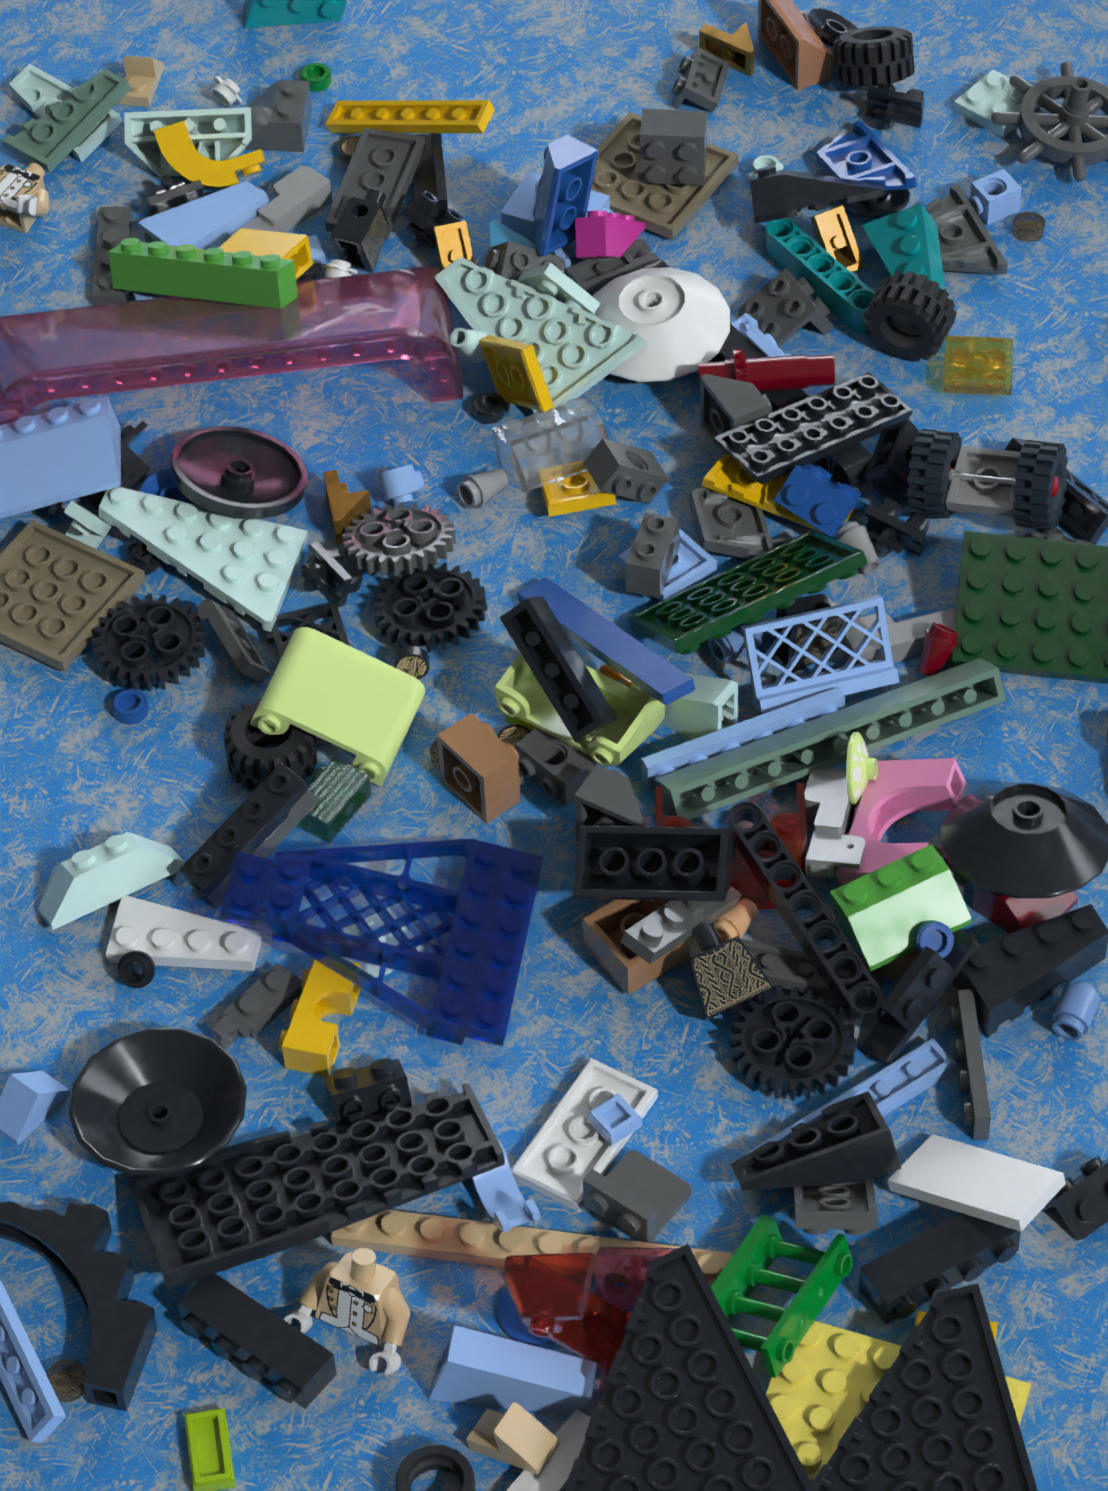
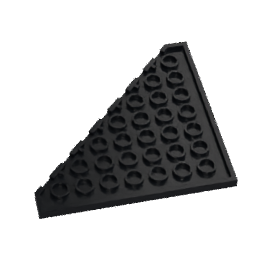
M689 1244L651 1261L645 1276L646 1281L639 1299H636L625 1328L624 1339L619 1352L617 1351L605 1380L606 1386L599 1404H596L585 1433V1441L578 1459L574 1461L564 1491H815Z
M978 1283L939 1291L936 1294L920 1324H916L899 1350L898 1357L890 1369L885 1371L869 1395V1401L859 1416L854 1418L838 1442V1448L828 1463L822 1466L813 1480L812 1485L815 1491H1038Z

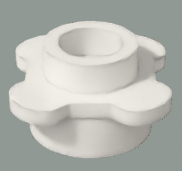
M218 76L213 78L217 84L211 91L219 102L227 107H230L234 102L238 105L243 102L238 96L240 88L235 82L229 78H226L224 81Z
M333 259L331 263L322 265V270L326 271L325 279L338 284L349 285L352 275H357L358 273L357 270L350 268V263L342 260Z

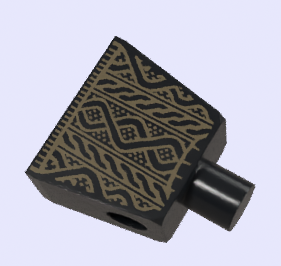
M368 189L364 199L354 196L349 198L331 235L342 261L350 263V268L370 273L374 272L389 226L382 208L386 195L377 189Z
M822 593L795 598L796 602L793 605L777 610L776 619L831 607L836 604L827 595ZM852 612L844 613L843 615L849 617ZM837 615L828 617L820 630L834 639L845 620ZM817 620L809 621V623L814 625ZM803 623L793 625L785 638L800 646L811 629ZM778 628V629H774V630H775L776 632L780 633V631H781L783 628ZM817 633L805 651L820 659L831 642ZM773 635L772 643H773L774 640L776 639V636H775V635ZM782 641L773 657L783 667H786L797 650ZM838 646L832 654H834L839 649ZM802 655L791 672L795 673L816 662Z
M714 923L693 932L702 953L690 958L688 962L706 1021L762 995V993L772 990L773 986L738 936L722 942Z

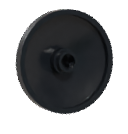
M233 426L203 428L184 436L176 444L170 464V473L174 484L188 499L212 512L243 519L270 518L290 511L302 500L308 478L304 462L288 445L268 434Z

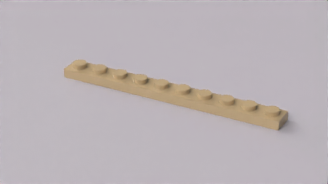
M387 1210L333 1231L331 1235L332 1246L355 1249L368 1248L378 1252L636 1285L645 1284V1276L651 1261L680 1248L679 1246L515 1226L503 1233L489 1222ZM691 1248L711 1287L731 1259L732 1253Z

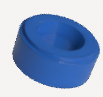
M124 690L113 698V714L120 723L127 725L137 724L143 721L149 713L147 697L139 690Z
M929 920L917 927L913 936V944L919 954L925 946H928L944 958L953 948L954 936L951 929L944 923Z

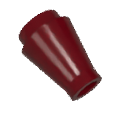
M932 622L930 629L925 630L921 659L917 671L928 677L938 674L959 642H956L959 632L944 624Z

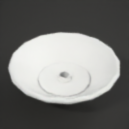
M672 267L640 269L614 278L592 296L601 303L593 315H596L601 320L617 324L620 328L631 333L640 334L647 343L644 348L610 373L617 377L636 382L670 381L698 370V363H707L719 353L730 333V308L720 290L695 273Z

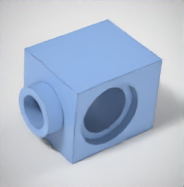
M1003 169L971 182L969 202L984 223L990 225L1020 212L1022 188Z

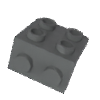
M507 241L492 247L487 254L485 266L497 275L511 281L512 279L517 281L523 271L548 263H552L564 273L565 260L553 254L543 257L538 254L536 249Z
M786 268L738 310L740 317L747 313L757 320L759 330L764 335L766 333L770 334L778 347L809 321L824 335L835 327L827 317L831 313L829 308L819 297L814 300L811 296L815 292L814 288L804 277L798 280Z
M631 1150L623 1156L606 1177L594 1169L583 1179L584 1206L637 1240L651 1243L690 1198L692 1187L688 1182L636 1150Z

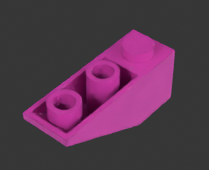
M587 211V217L575 218L576 258H620L646 228L645 222L634 221V215L607 213V211Z

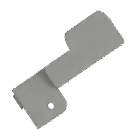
M298 167L273 185L275 198L258 210L259 215L241 228L288 232L332 201L330 180L310 167ZM236 230V231L233 232L231 235H229V238H230L233 234H235L238 230Z
M956 607L897 623L886 614L893 663L921 656L925 630L930 629L932 622L944 624L954 629ZM876 614L857 618L854 622L868 631L876 620ZM851 626L841 640V644L854 652L865 634ZM877 630L874 635L880 639L879 631ZM871 639L860 657L868 662L883 659L881 644ZM842 650L846 660L848 661L851 655ZM952 654L950 655L947 661L951 662ZM857 660L854 665L861 664L862 662Z
M833 769L812 770L803 795L804 821L814 824V832L806 856V876L834 878L837 867L860 869L865 851V840L860 836L846 835L854 809L848 797L846 771Z

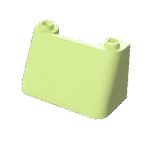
M301 627L294 631L253 715L250 725L266 734L280 735L285 733L289 725L292 724L355 754L356 757L353 761L354 771L364 781L372 782L381 787L419 709L426 690L420 680L315 629Z
M519 653L495 686L498 708L507 716H516L590 755L601 766L619 765L658 728L665 717V705L644 690H641L634 683L628 688L586 666L618 720L590 739L575 742L522 654Z

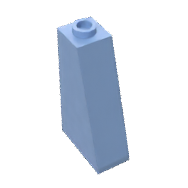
M244 181L138 222L141 242L164 241L170 246L191 244L196 249L204 250L219 248L229 239V235L259 215L258 210L269 203L270 200L262 189H258L248 181Z
M454 1325L435 1363L429 1399L507 1409L515 1402L526 1411L571 1416L576 1409L584 1412L588 1403H595L599 1393L600 1379L595 1378L597 1362Z

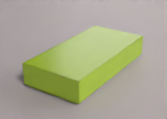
M225 1408L184 1414L194 1491H216L236 1487Z

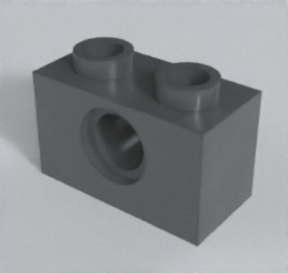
M604 438L601 439L583 463L600 491L648 504L669 479L651 451Z
M645 512L625 563L626 591L657 598L661 597L679 550V519Z
M537 727L515 743V749L520 758L518 762L519 773L527 779L531 778L541 786L548 797L556 798L566 807L575 801V793L597 765V762L590 755Z

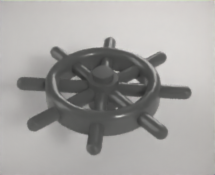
M1064 61L1060 65L1061 76L1043 80L1034 86L1019 75H1012L1009 79L1010 85L1025 95L1021 103L1020 112H994L991 120L994 124L1019 125L1021 135L1029 146L1018 154V161L1026 164L1039 154L1051 161L1072 165L1074 179L1078 182L1084 181L1086 178L1085 165L1096 164L1108 159V135L1106 136L1096 129H1108V87L1086 77L1074 76L1073 66L1069 61ZM1064 98V101L1061 105L1054 99ZM1038 106H1041L1050 113H1034ZM1100 109V110L1103 111L1107 116H1103V115H1092V114L1095 113L1097 110ZM1040 126H1053V128L1045 132ZM1084 136L1092 142L1082 143V137ZM1062 137L1063 139H1065V140H1067V141H1069V142L1062 141V140H1060V138Z

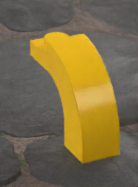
M184 121L154 130L159 148L168 163L188 181L195 182L200 180L203 187L208 189L223 190L239 184L240 181L237 174L243 173L244 177H248L261 172V166L267 164L261 149L224 161H216L204 157L196 150L188 126Z

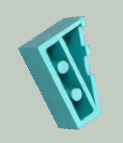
M245 0V28L341 21L347 0Z
M922 203L862 225L891 276L897 272H902L904 275L907 271L914 272L917 276H920V274L927 276L928 280L936 281L940 284L939 287L941 289H945L937 224Z

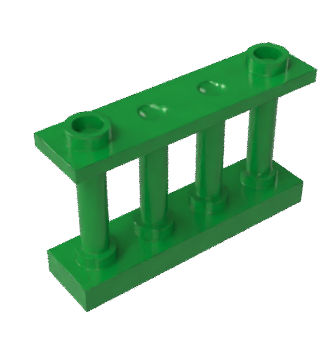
M761 1214L719 1274L711 1289L729 1324L740 1313L777 1322L768 1337L732 1328L741 1347L762 1353L770 1377L777 1378L784 1366L792 1360L796 1348L840 1282L849 1275L853 1265V1257L850 1254L846 1237L843 1234L838 1233L828 1249L822 1251L783 1241L776 1219ZM778 1257L815 1265L807 1280L768 1270L773 1261ZM759 1285L796 1294L788 1308L748 1298L755 1287Z

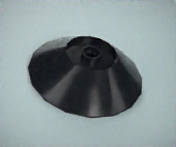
M1003 782L975 790L950 808L940 827L942 852L959 875L983 890L1015 899L1053 898L1080 890L1099 876L1108 862V824L1095 807L1068 790L1037 782Z
M147 1028L116 1038L88 1059L72 1084L68 1116L78 1143L101 1165L130 1176L167 1177L201 1166L229 1144L244 1118L247 1086L237 1060L214 1039L184 1028ZM158 1116H165L161 1119L156 1118Z

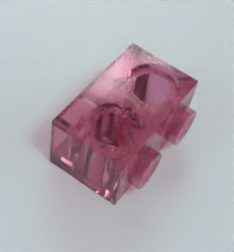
M600 1247L595 1255V1304H606V1308L610 1310H626L630 1308V1305H635L636 1299H639L645 1284V1276L651 1261L678 1248ZM614 1271L621 1272L626 1276L628 1285L622 1288L613 1286L608 1279V1274Z

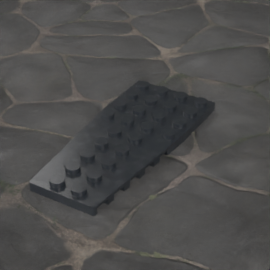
M463 1084V1093L448 1097L439 1096L438 1091L424 1094V1103L402 1108L400 1101L386 1104L387 1113L368 1118L364 1117L363 1111L348 1114L349 1123L328 1128L326 1121L310 1124V1133L292 1138L289 1130L238 1143L221 1149L201 1166L167 1177L135 1176L129 1178L128 1183L167 1289L253 1260L265 1258L294 1246H302L317 1237L505 1165L503 1149L471 1086Z

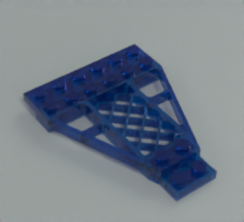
M475 839L277 851L273 860L237 851L220 910L219 920L255 928L271 939L294 945L427 1029L425 1035L427 1037L463 1045L464 1039L467 1037L503 1046L543 856ZM445 856H464L466 858L460 887L457 890L416 881L409 876L412 859ZM405 860L403 873L398 876L348 864ZM326 885L334 896L320 901L313 890ZM340 886L346 887V888H349V889L343 891ZM362 894L370 905L357 910L350 899ZM304 895L311 906L299 912ZM376 895L382 896V897H386V898H383V899L379 900ZM399 903L406 915L394 920L386 908ZM340 904L348 915L335 921L328 909ZM413 904H414V905H418V906H422V907L416 909V908L413 906ZM435 912L443 923L431 929L423 917ZM377 913L385 925L372 930L364 919ZM319 915L326 926L319 927L307 924L305 920ZM413 922L421 934L408 939L401 928ZM355 924L363 935L347 934L342 929ZM449 932L445 948L438 937ZM392 933L399 945L383 943L379 938ZM428 942L436 954L431 955L419 952L416 947ZM343 957L380 966L378 977H373ZM386 968L438 980L432 1009H424L383 983Z

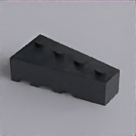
M1092 904L1086 905L980 944L953 979V983L958 990L973 989L977 1021L988 1038L998 1030L999 1025L1008 1019L1013 1021L1024 1013L1026 1007L1038 999L1043 1001L1053 994V989L1064 982L1070 983L1106 958L1108 929Z

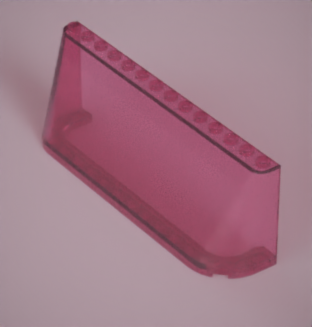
M420 267L296 282L298 298L282 309L172 296L1 316L0 425L16 421L23 416H28L31 410L39 404L55 399L393 359L413 361L425 369L428 374L431 403L464 399L458 349L450 341L454 328L448 295L434 278L441 270L436 267Z

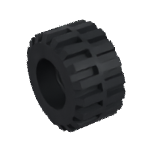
M891 26L866 27L846 32L834 40L836 76L839 82L852 86H881L902 81L915 73L912 33L908 30Z
M908 271L905 275L902 272H897L893 276H887L880 284L865 311L864 318L866 319L864 325L869 330V337L876 340V345L880 349L884 348L887 350L889 355L899 356V359L905 361L907 358L913 362L920 361L921 358L927 360L932 355L938 353L955 322L956 311L953 309L955 307L954 301L948 298L949 293L945 289H941L939 283L928 280L927 276L922 274L917 276L914 272Z
M262 698L255 699L256 703L254 704L246 703L242 705V711L235 710L231 714V721L226 722L223 735L228 769L236 783L241 782L242 787L246 790L256 789L281 762L305 782V776L313 774L314 765H317L318 760L315 735L292 724L289 725L285 733L280 735H269L250 725ZM267 744H281L272 748H261Z

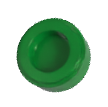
M311 63L303 67L300 72L301 81H309L310 91L312 92L323 91L332 83L331 70L325 64Z

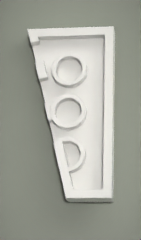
M125 895L120 900L106 956L109 963H119L122 956L126 953L140 950L150 955L157 966L254 971L261 945L260 933L255 930Z

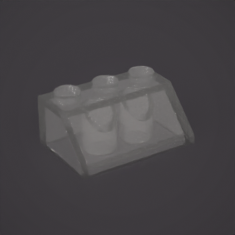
M585 397L571 399L565 404L554 407L546 412L537 411L534 415L519 420H508L503 425L492 428L498 464L522 492L587 471L583 464L602 438L610 440L599 412Z

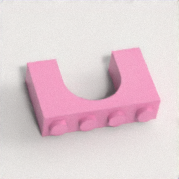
M955 758L877 761L876 780H868L860 803L855 807V818L851 830L846 834L860 836L865 840V851L860 869L837 867L836 877L842 886L929 845V843L881 842L885 831L895 821L908 814L921 811H949L954 804L962 799L967 782Z

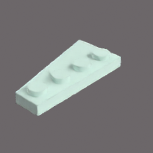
M28 64L9 83L12 93L38 119L50 112L48 107L55 102L66 101L72 97V91L74 90L71 86L31 64ZM111 109L71 153L82 163L122 123L120 114Z

